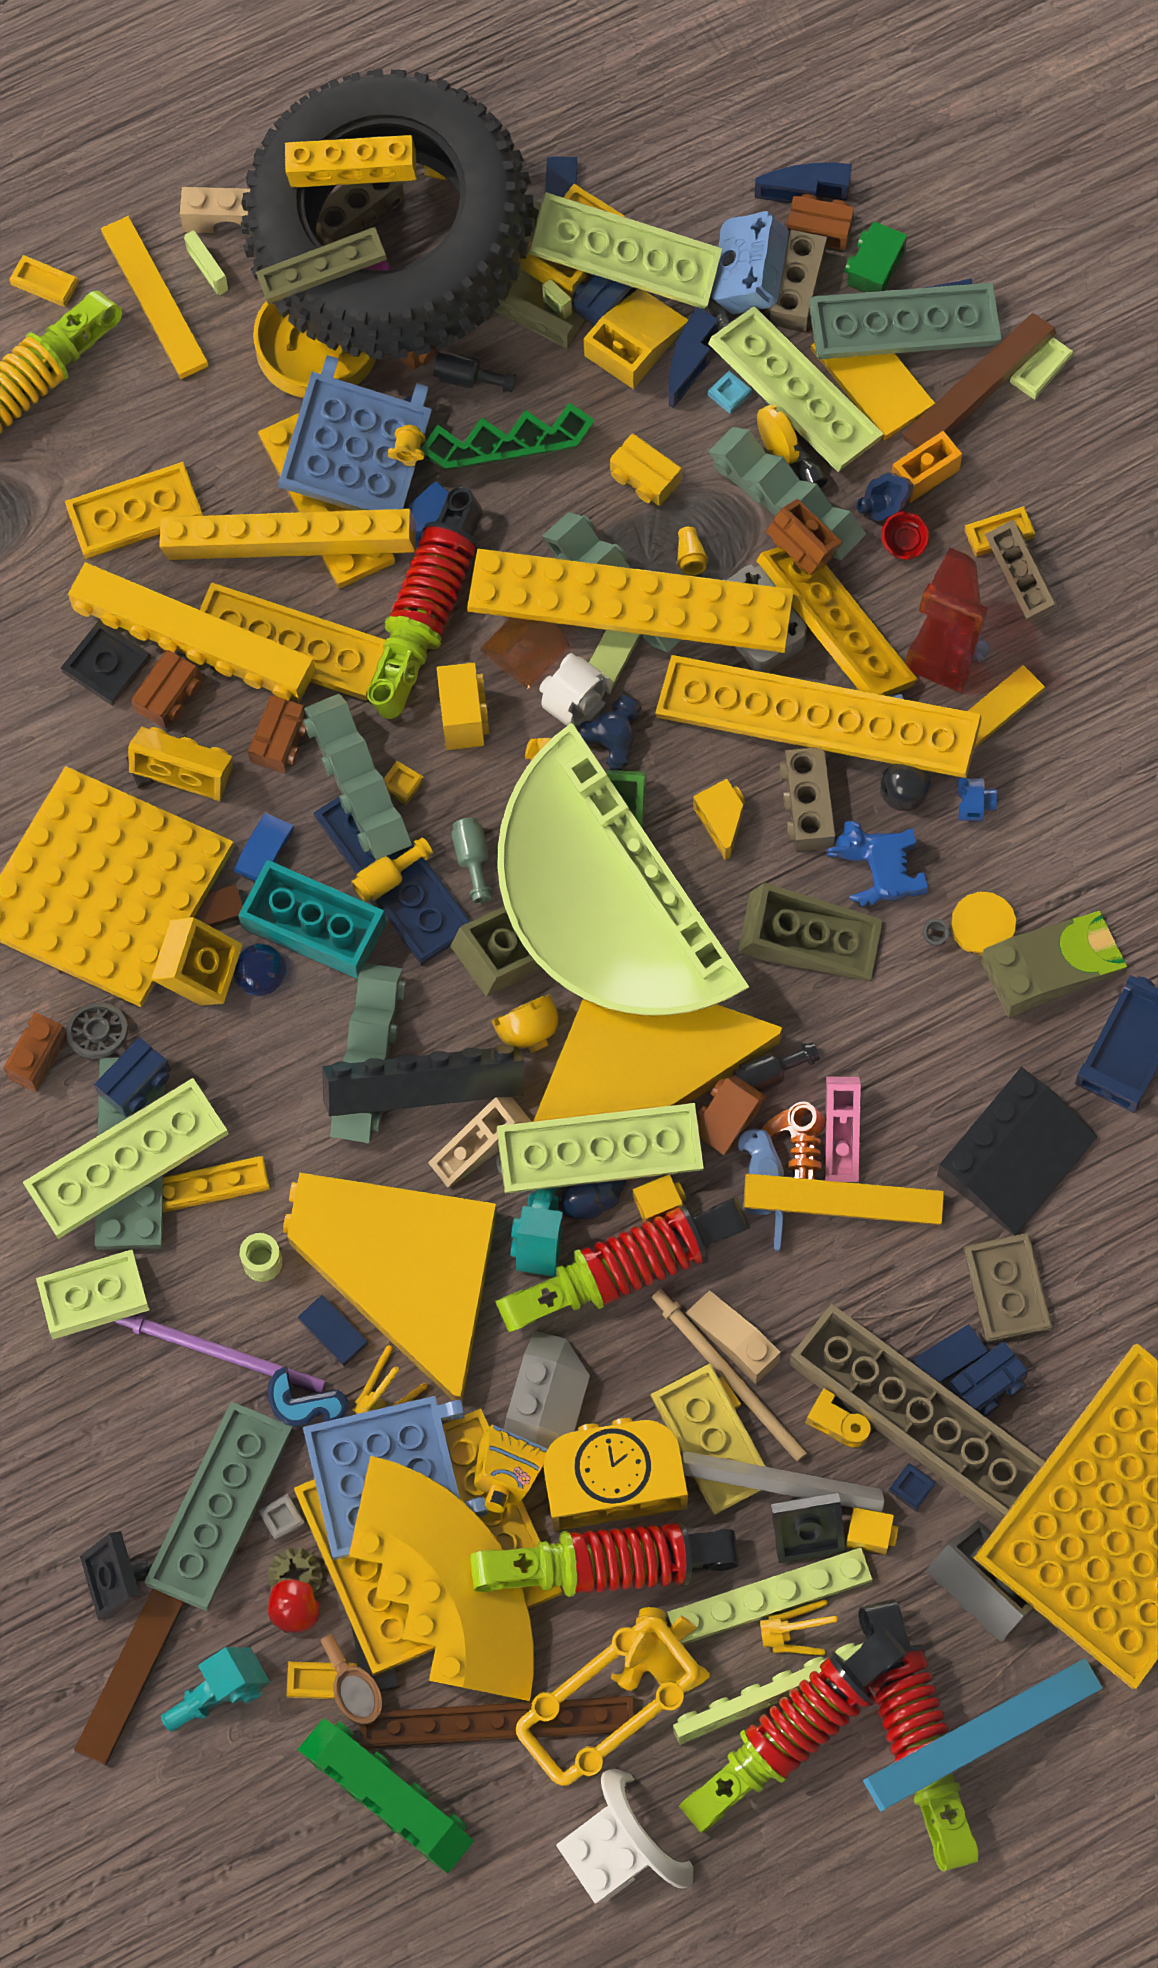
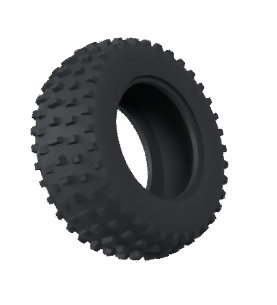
M382 69L367 71V76L360 77L359 72L351 73V75L344 76L343 82L340 83L337 79L329 81L330 87L326 83L320 86V92L316 89L308 92L310 98L306 95L300 98V104L294 102L290 106L292 112L290 113L286 110L281 115V118L279 117L274 123L276 130L270 128L267 131L266 136L261 142L264 150L257 148L254 153L252 165L256 169L248 170L246 175V183L250 188V192L243 193L241 200L243 210L248 211V215L242 216L241 231L243 234H249L250 236L246 238V244L243 247L247 258L255 257L253 261L254 266L250 268L256 280L258 279L256 271L322 247L316 240L317 222L324 202L337 186L291 188L285 172V143L412 135L416 149V163L425 165L440 173L460 194L457 216L443 241L428 255L412 264L390 270L360 269L275 301L273 304L281 316L285 318L289 315L288 321L294 327L297 326L300 332L304 333L307 330L306 336L312 340L317 338L319 342L326 344L328 348L335 351L340 345L342 350L351 356L359 357L361 351L368 354L369 358L383 360L384 354H391L392 359L408 358V352L414 351L415 356L423 355V353H431V347L435 345L438 350L444 348L445 343L449 346L455 343L454 336L461 339L466 336L465 331L470 334L475 330L474 324L480 326L484 322L482 316L489 319L494 314L493 310H496L500 305L497 299L505 301L509 295V290L512 286L510 279L517 281L521 273V263L518 260L519 258L526 259L529 250V243L524 241V237L531 236V231L534 229L533 219L526 217V214L531 213V208L534 207L533 195H525L528 188L527 185L531 184L528 171L520 172L523 168V156L519 149L512 151L515 144L511 139L510 132L507 129L501 131L503 125L491 112L486 114L487 107L482 102L477 103L476 99L472 96L469 98L468 92L462 88L456 91V89L450 87V83L446 80L439 78L434 83L427 74L415 72L414 77L407 76L406 70L391 69L390 74H383Z

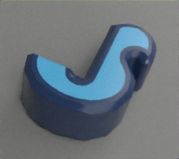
M287 1365L276 1370L269 1381L267 1390L268 1401L274 1416L286 1425L301 1426L307 1424L318 1413H322L324 1415L323 1422L343 1418L348 1411L349 1401L344 1393L338 1389L293 1398Z

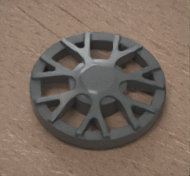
M91 1003L81 1007L71 1016L66 1028V1035L71 1048L79 1055L87 1058L110 1056L121 1048L128 1034V1025L124 1014L117 1007L107 1003ZM97 1010L98 1017L89 1019L87 1013ZM111 1012L116 1016L108 1023L105 1017ZM77 1021L84 1024L83 1030L73 1028ZM122 1027V1032L111 1033V1029ZM85 1036L87 1039L85 1042L79 1045L74 1042L75 1039ZM108 1039L115 1042L108 1048L103 1044ZM91 1044H99L97 1051H89V1047Z

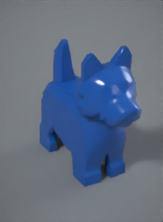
M846 821L844 832L838 836L836 846L827 849V852H829L827 857L842 858L850 861H865L869 864L874 886L866 891L850 895L849 898L851 901L860 903L861 907H864L867 903L874 905L881 899L898 901L906 896L916 897L928 893L924 872L918 873L916 878H911L906 873L907 860L905 853L916 849L913 828L907 829L903 833L867 834L863 831L860 823Z

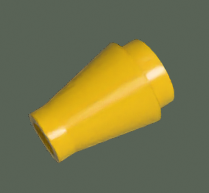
M684 527L678 531L677 566L685 575H698L705 571L708 557L698 538L696 529L694 527Z

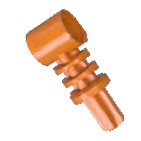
M799 1102L790 1109L775 1115L761 1130H766L770 1137L784 1131H790L791 1143L795 1144L796 1147L791 1149L790 1154L795 1156V1159L788 1162V1169L795 1171V1178L814 1179L815 1172L820 1171L822 1163L815 1160V1157L820 1156V1150L815 1149V1146L821 1144V1139L817 1138V1136L825 1128V1118L811 1104ZM812 1113L811 1123L801 1127L803 1116Z

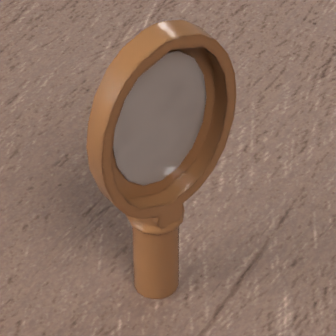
M332 1634L323 1637L320 1641L333 1664V1668L337 1672L333 1684V1692L338 1708L348 1720L355 1724L368 1725L373 1723L378 1718L382 1708L381 1693L376 1682L363 1669L354 1666L349 1667L347 1659L344 1658Z

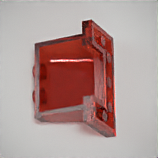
M951 547L949 548L931 584L928 583L923 592L918 612L928 616L915 641L910 645L905 664L912 673L960 693L963 692L967 684L988 607L981 605L977 565L969 555Z

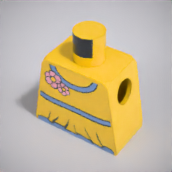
M491 1425L480 1440L474 1479L475 1487L488 1493L484 1504L485 1507L492 1512L502 1513L507 1501L512 1504H518L528 1493L540 1472L548 1449L495 1425Z

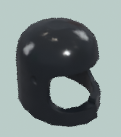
M892 764L883 771V777L880 781V793L883 800L890 807L899 811H910L918 808L924 802L931 788V775L929 771L902 764ZM885 785L888 791V795L885 792Z

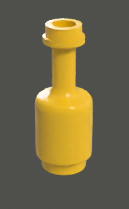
M423 837L419 840H414V847L397 859L391 860L387 856L382 857L356 874L357 878L351 881L364 902H368L371 899L375 901L402 882V870L421 857L427 860L433 854L430 845Z

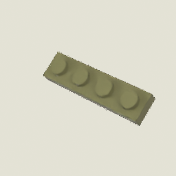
M373 227L256 271L266 301L270 304L387 260L376 228Z

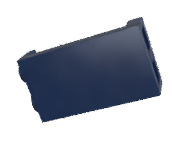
M1130 975L1085 1064L1083 1063L1078 1072L1075 1085L1135 1113L1158 1068V988L1154 987V983L1147 978L1141 976L1136 978Z

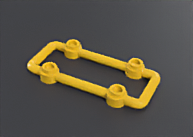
M648 1616L632 1628L622 1627L618 1629L609 1647L552 1693H539L532 1702V1709L518 1720L516 1734L553 1782L561 1786L570 1785L582 1775L591 1776L598 1773L602 1768L604 1757L664 1709H677L683 1702L684 1693L699 1680L700 1668L665 1622L658 1617ZM641 1630L646 1632L653 1630L685 1669L686 1674L676 1682L666 1681L658 1687L656 1698L596 1747L586 1746L580 1749L576 1755L575 1764L563 1772L529 1729L539 1720L549 1721L555 1718L559 1712L560 1703L618 1656L628 1655L633 1641Z

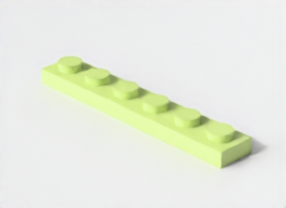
M858 1548L668 1611L667 1616L670 1625H673L681 1616L689 1619L696 1625L697 1629L680 1641L682 1645L770 1615H775L871 1583L872 1577L862 1549Z
M850 1643L840 1647L835 1653L847 1660L861 1648L862 1644L855 1646L854 1643ZM823 1657L814 1658L806 1662L802 1670L792 1673L791 1670L781 1672L772 1678L773 1682L762 1687L759 1684L751 1685L743 1689L739 1697L729 1700L727 1697L721 1698L711 1703L709 1710L699 1714L696 1711H692L680 1716L677 1719L678 1723L673 1725L674 1734L679 1745L777 1704L783 1697L790 1698L789 1692L793 1688L798 1689L802 1693L799 1683L802 1680H808L813 1685L809 1679V1674L812 1671L820 1673V1664L825 1660Z

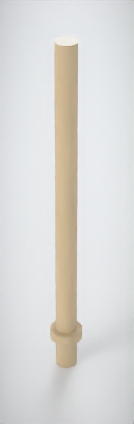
M662 1289L658 1290L651 1298L664 1311L662 1313L664 1318L672 1320L703 1357L711 1363L719 1375L723 1376L727 1384L796 1462L802 1460L807 1455V1452L681 1312L682 1306L677 1301L673 1302Z

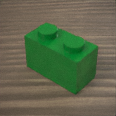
M873 221L869 231L863 230L859 238L857 247L860 249L857 255H851L848 259L844 271L848 273L847 286L863 293L885 291L906 250L907 234Z

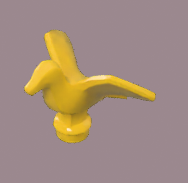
M645 1607L639 1610L636 1624L648 1616H655L667 1625L665 1611L654 1607ZM681 1616L669 1629L681 1641L696 1630L697 1627L692 1621ZM641 1630L633 1641L628 1655L625 1656L624 1671L620 1674L611 1675V1679L617 1682L620 1687L629 1691L636 1689L643 1673L649 1671L654 1676L659 1685L666 1681L676 1682L686 1674V1671L653 1630L649 1632ZM698 1665L700 1668L699 1680L689 1690L701 1685L710 1677V1673L700 1665Z

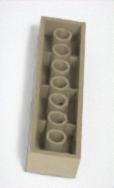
M832 1303L790 1356L791 1367L822 1390L824 1388L835 1394L834 1399L854 1414L858 1413L865 1416L870 1426L999 1522L1002 1521L1045 1463L1044 1460Z

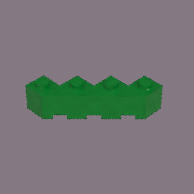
M570 402L552 427L525 409L508 435L481 417L464 443L437 425L420 450L424 452V457L444 471L575 449L595 420Z
M323 1718L297 1751L319 1771L334 1780L354 1800L373 1812L393 1832L413 1845L427 1860L448 1874L474 1842L464 1832L468 1826L454 1814L447 1817L427 1800L430 1795L419 1785L413 1783L410 1786L389 1769L392 1764L380 1753L375 1752L372 1755L353 1740L354 1733L342 1722L338 1721L334 1725Z

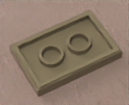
M1029 1233L963 1247L986 1344L1052 1331V1324Z

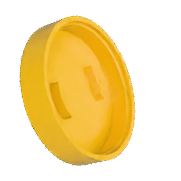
M265 301L257 314L253 332L257 361L264 375L280 390L290 395L304 398L311 373L321 374L327 355L339 358L333 378L354 385L362 382L375 364L376 359L369 358L366 352L361 351L359 357L351 356L343 351L340 345L335 351L328 348L326 344L319 342L317 338L312 340L306 336L307 330L302 333L297 329V326L294 327L288 321L289 315L285 318L281 316L273 303L268 304Z

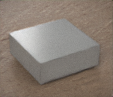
M288 1494L258 1511L275 1542L305 1525Z

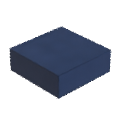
M908 1463L891 1485L888 1492L914 1511H917L935 1487L936 1482Z

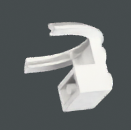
M618 1769L607 1770L601 1776V1786L608 1806L556 1846L595 1904L611 1899L635 1880L634 1876L648 1866L665 1881L677 1888L682 1889L692 1886L693 1865L690 1861L680 1863L673 1860L647 1835L633 1814L625 1794V1787L627 1786L625 1783L634 1781V1778L630 1773Z

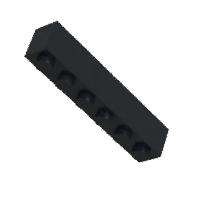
M501 1044L495 1048L487 1049L466 1048L463 1051L450 1053L435 1051L430 1055L421 1056L406 1054L398 1058L384 1060L370 1058L365 1062L356 1063L340 1061L332 1065L322 1066L323 1102L329 1117L524 1095V1059L518 1047L508 1044Z

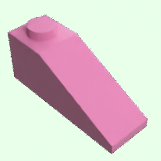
M826 1076V1181L859 1182L861 1089L859 1077Z

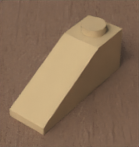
M495 1097L428 1163L447 1188H451L499 1152L497 1126L532 1121L512 1097Z
M710 1290L686 1312V1315L755 1385L780 1362L781 1352L756 1327Z

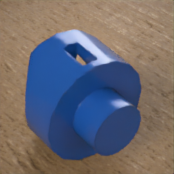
M958 778V795L962 799V802L959 804V821H983L984 810L996 811L997 790L984 789V778Z

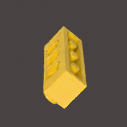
M412 135L285 143V172L291 188L417 180L416 149Z

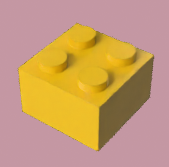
M475 663L437 667L446 750L484 746L483 735L489 734L483 673L476 674Z
M194 917L170 920L151 980L200 1006L224 1004L243 944Z

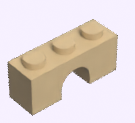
M182 187L180 218L183 232L194 230L196 233H214L215 224L226 221L241 225L242 216L248 215V211L243 210L241 200L243 193L250 192V189Z

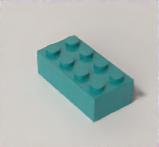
M269 860L263 866L238 915L242 929L358 979L363 964L367 963L386 926L384 910Z

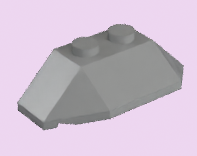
M534 1330L523 1356L504 1425V1430L547 1449L558 1437L575 1431L590 1375L567 1339Z

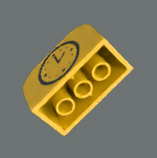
M621 1418L612 1421L610 1426L599 1427L595 1423L578 1427L579 1431L566 1433L558 1437L549 1446L545 1454L544 1474L553 1531L687 1509L688 1494L679 1445L674 1434L661 1423L651 1420L632 1422V1418Z

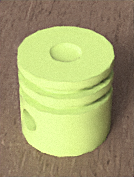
M255 1233L248 1236L242 1242L240 1259L246 1274L251 1279L258 1282H267L274 1279L280 1273L282 1256L277 1242L271 1236L264 1233Z

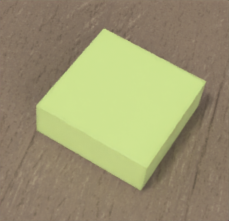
M550 278L542 285L543 301L561 319H566L572 314L571 298Z

